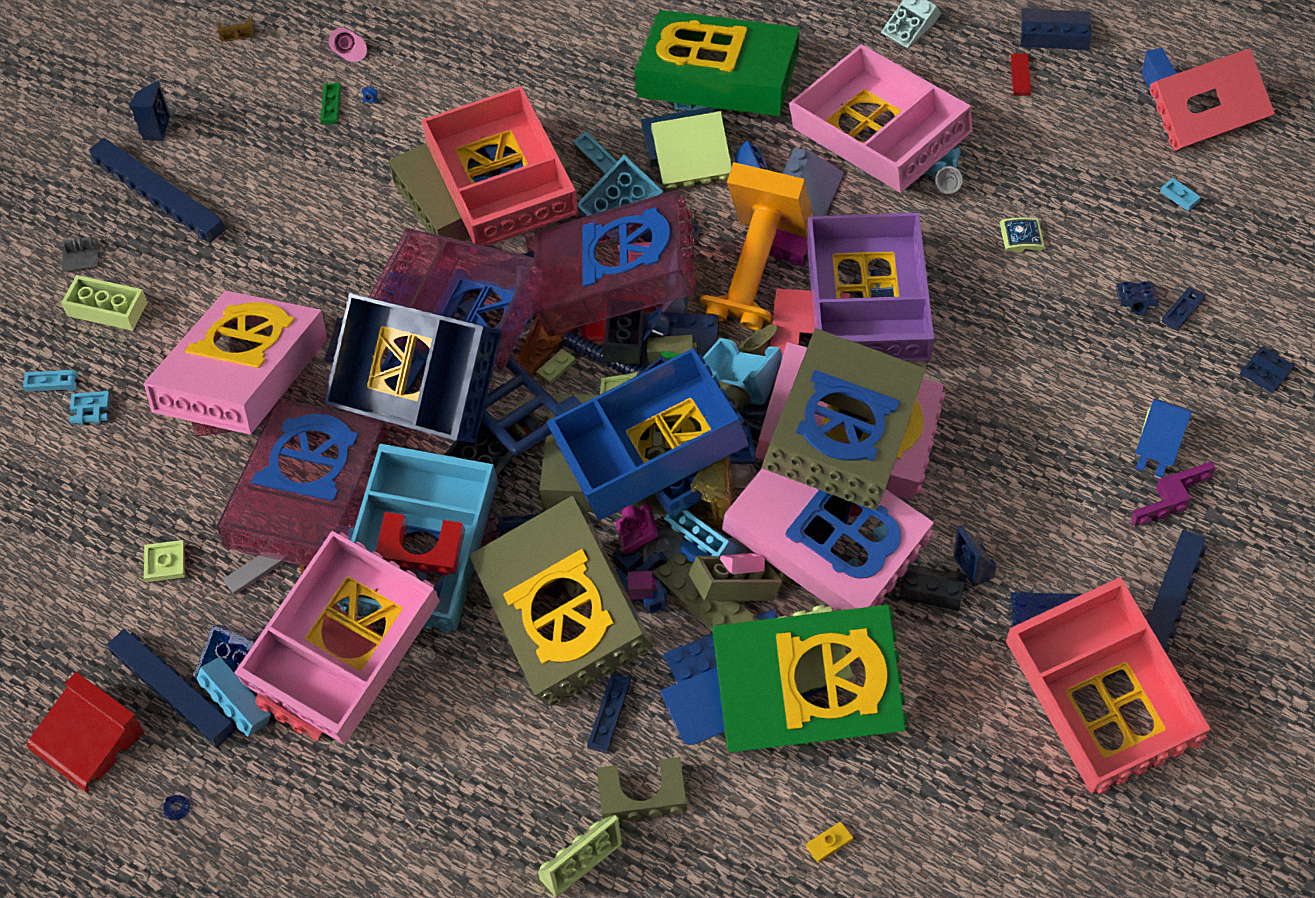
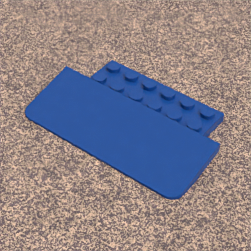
M771 609L755 617L758 620L778 618L775 609ZM713 633L663 653L677 684L660 690L661 696L682 741L685 744L694 745L725 732ZM827 686L800 695L805 699L827 690Z

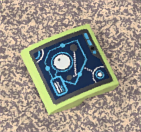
M1010 218L1000 221L1006 251L1022 253L1024 249L1043 250L1044 242L1038 219Z

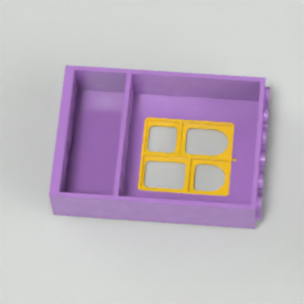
M919 213L808 216L807 248L814 330L815 328L907 362L931 361L934 333ZM851 259L860 265L861 284L841 285L839 283L838 265L841 261ZM873 259H884L891 266V275L870 276L868 264ZM872 283H891L893 285L894 297L871 298L870 285ZM861 291L863 293V298H840L841 292Z

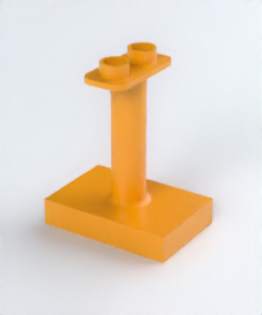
M733 162L727 185L739 222L750 226L728 294L718 297L701 295L700 302L706 310L705 315H718L719 322H725L727 316L740 318V324L743 327L759 331L763 325L773 323L771 312L762 309L754 300L776 230L778 228L807 239L808 216H813L805 179Z

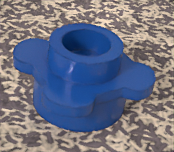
M373 87L362 88V101L364 103H378L377 89Z

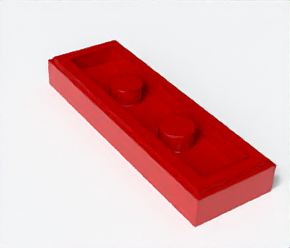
M1028 53L1011 54L1013 96H1030Z

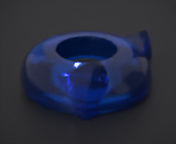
M173 795L165 798L163 812L169 820L183 819L189 813L190 803L185 796ZM174 802L182 803V807L178 811H172L170 807Z

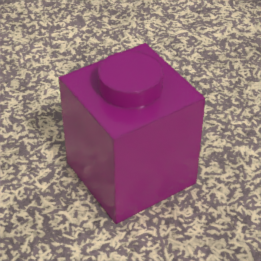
M652 571L628 572V594L630 600L653 599V591H657V579H653Z

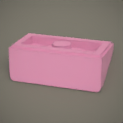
M746 553L723 555L720 557V560L731 574L764 571L765 557L763 555Z

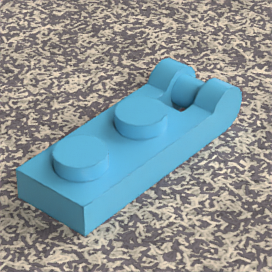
M75 370L25 372L23 389L25 392L65 389L67 391H75L77 385L75 380L78 378V372Z

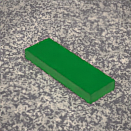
M324 83L321 125L338 124L341 83Z

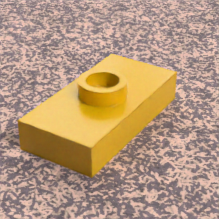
M840 821L806 843V848L817 863L852 842L853 837Z

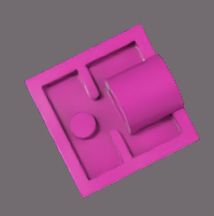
M648 503L639 508L628 506L622 510L623 518L616 521L621 550L627 555L658 537L652 506Z

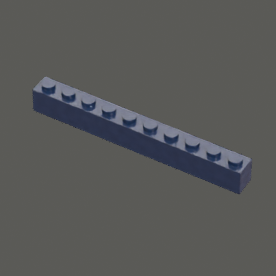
M102 138L89 149L90 159L95 165L102 166L106 173L113 174L116 180L119 182L123 181L130 190L134 189L137 191L141 198H147L154 207L158 206L165 215H171L175 222H181L189 232H195L202 241L205 239L211 243L225 231L223 222L219 217L106 138Z

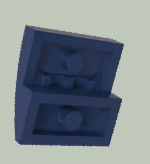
M1262 346L1242 368L1240 375L1273 393L1291 373L1295 365Z

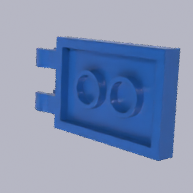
M1157 398L1153 399L1135 454L1141 455L1136 469L1144 471L1150 458L1159 462L1155 476L1161 478L1164 476L1167 465L1173 466L1192 410Z

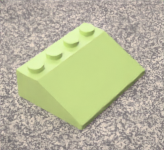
M611 816L604 818L600 822H595L587 833L576 837L573 844L568 848L561 849L553 860L545 862L538 871L539 878L555 897L622 845L618 818Z

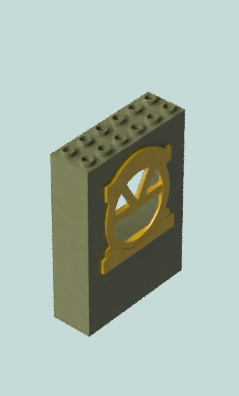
M573 495L469 555L534 696L547 707L558 704L566 696L576 694L580 688L592 685L596 682V679L603 675L611 674L617 667L629 664L633 658L648 653L654 647L586 510ZM563 579L575 580L587 590V592L538 620L532 621L531 609L535 595ZM591 600V619L574 611ZM564 615L586 627L581 635L568 642H561ZM555 621L553 640L550 641L541 636L538 630Z

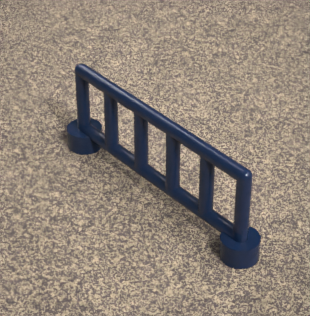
M472 297L459 305L458 312L460 316L456 319L466 321L477 299ZM486 312L479 313L484 321L488 323L489 319ZM421 340L415 344L414 351L427 363L429 347ZM499 344L493 371L505 365L515 377L488 393L481 421L513 455L518 456L552 433L546 423L517 442L506 431L507 428L543 405L557 417L582 403L574 395L558 403ZM523 384L535 395L534 398L498 421L486 410V408Z

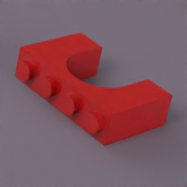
M384 513L375 551L383 556V560L387 562L393 561L403 570H410L412 568L418 569L423 573L434 571L444 576L456 575L466 531L462 522L443 520L436 546L425 554L415 555L403 548L407 527L405 515Z

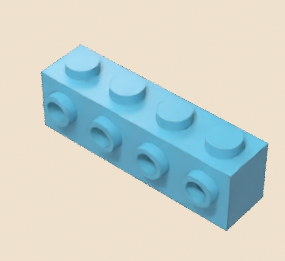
M685 509L672 517L667 513L664 518L672 524L671 528L678 533L683 532L685 534L684 538L692 543H698L697 547L706 553L709 551L712 553L711 556L734 555L740 548L739 545L689 509Z
M221 657L200 668L197 676L200 686L208 691L211 698L223 708L225 714L236 723L238 729L244 732L247 737L268 724L271 714L257 706V703H255L256 697L242 684Z

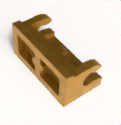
M247 17V23L225 27L221 26V22H217L221 42L254 37L251 17Z

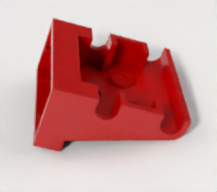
M75 672L65 682L67 688L29 738L27 748L87 793L90 781L94 778L99 781L117 762L115 759L116 754L121 749L127 751L144 731L135 714L82 675Z

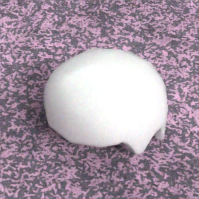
M952 166L943 167L935 177L937 188L944 194H954L960 190L963 183L960 171Z

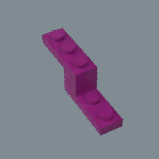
M1211 461L1158 479L1156 491L1162 501L1133 510L1131 521L1134 527L1140 524L1142 526L1147 525L1152 520L1158 518L1165 519L1175 512L1182 513L1186 511L1191 500L1186 488H1190L1200 481H1209L1215 471L1213 462Z

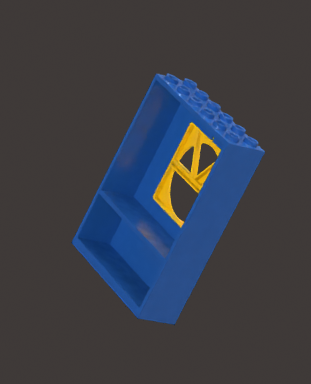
M694 348L547 421L559 450L598 521L749 445L746 439L749 434L744 425H741L744 421L740 413L734 412L736 411L734 404L731 400L727 401L728 396L723 388L719 389L721 386L716 376L712 378L713 373L710 367L704 365L706 363L701 353L697 355ZM682 415L671 429H669L663 419L669 416ZM689 417L695 418L700 423L702 431L677 433ZM656 422L672 450L652 460H648L639 451V440L645 430ZM687 441L681 445L678 444V442Z

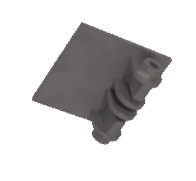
M89 236L82 239L78 238V241L74 238L73 242L72 240L59 242L60 249H62V272L98 267V238Z

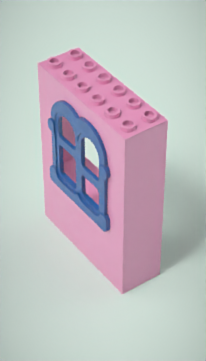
M761 469L724 514L722 530L756 554L763 555L767 562L836 611L880 606L885 599L886 593H890L895 587L898 577L902 578L908 570L907 566L909 563H913L917 559L920 549L922 547L925 548L931 540L930 537L934 532L932 530L934 522L886 489L876 511L859 505L863 509L862 513L852 525L848 526L824 509V505L832 494ZM816 516L822 517L835 527V531L824 544L817 543L804 533L806 527ZM869 516L876 517L886 525L887 536L884 540L872 542L859 534L858 530ZM841 535L849 536L867 550L868 560L863 566L853 567L848 565L831 552V548Z

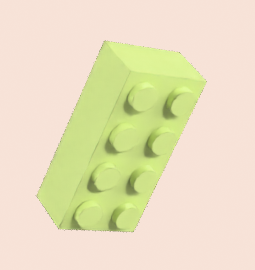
M76 275L61 304L66 315L69 317L133 331L148 302L142 289Z

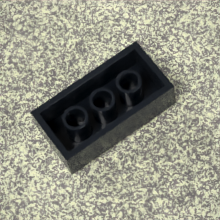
M608 297L602 361L640 365L645 300Z

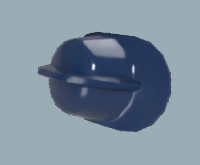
M660 307L656 308L650 315L645 326L642 341L648 336L665 337L668 335L670 320Z

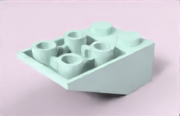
M903 0L881 33L909 48L934 25L941 12L936 5L928 0Z

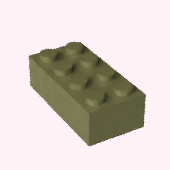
M696 556L689 576L704 601H772L775 599L782 584L776 571L766 560L763 572L731 574L720 560L721 556Z

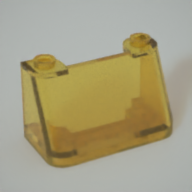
M726 456L699 470L691 484V489L694 492L699 490L703 494L702 500L711 502L710 510L701 519L727 538H732L731 535L722 530L724 514L736 501L729 457Z

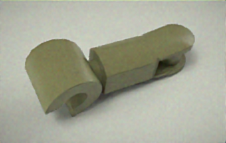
M656 422L653 424L652 447L647 453L648 460H652L665 453L666 438L662 432H657L661 430Z

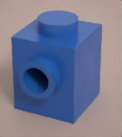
M657 580V591H653V599H642L646 614L666 609L665 598H667L665 586L661 587L659 580Z

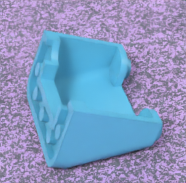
M719 338L703 358L706 363L704 365H708L713 373L712 378L716 376L718 381L743 388L750 396V403L762 405L768 399L783 355L779 347L772 346L765 350V356L739 352L733 340Z

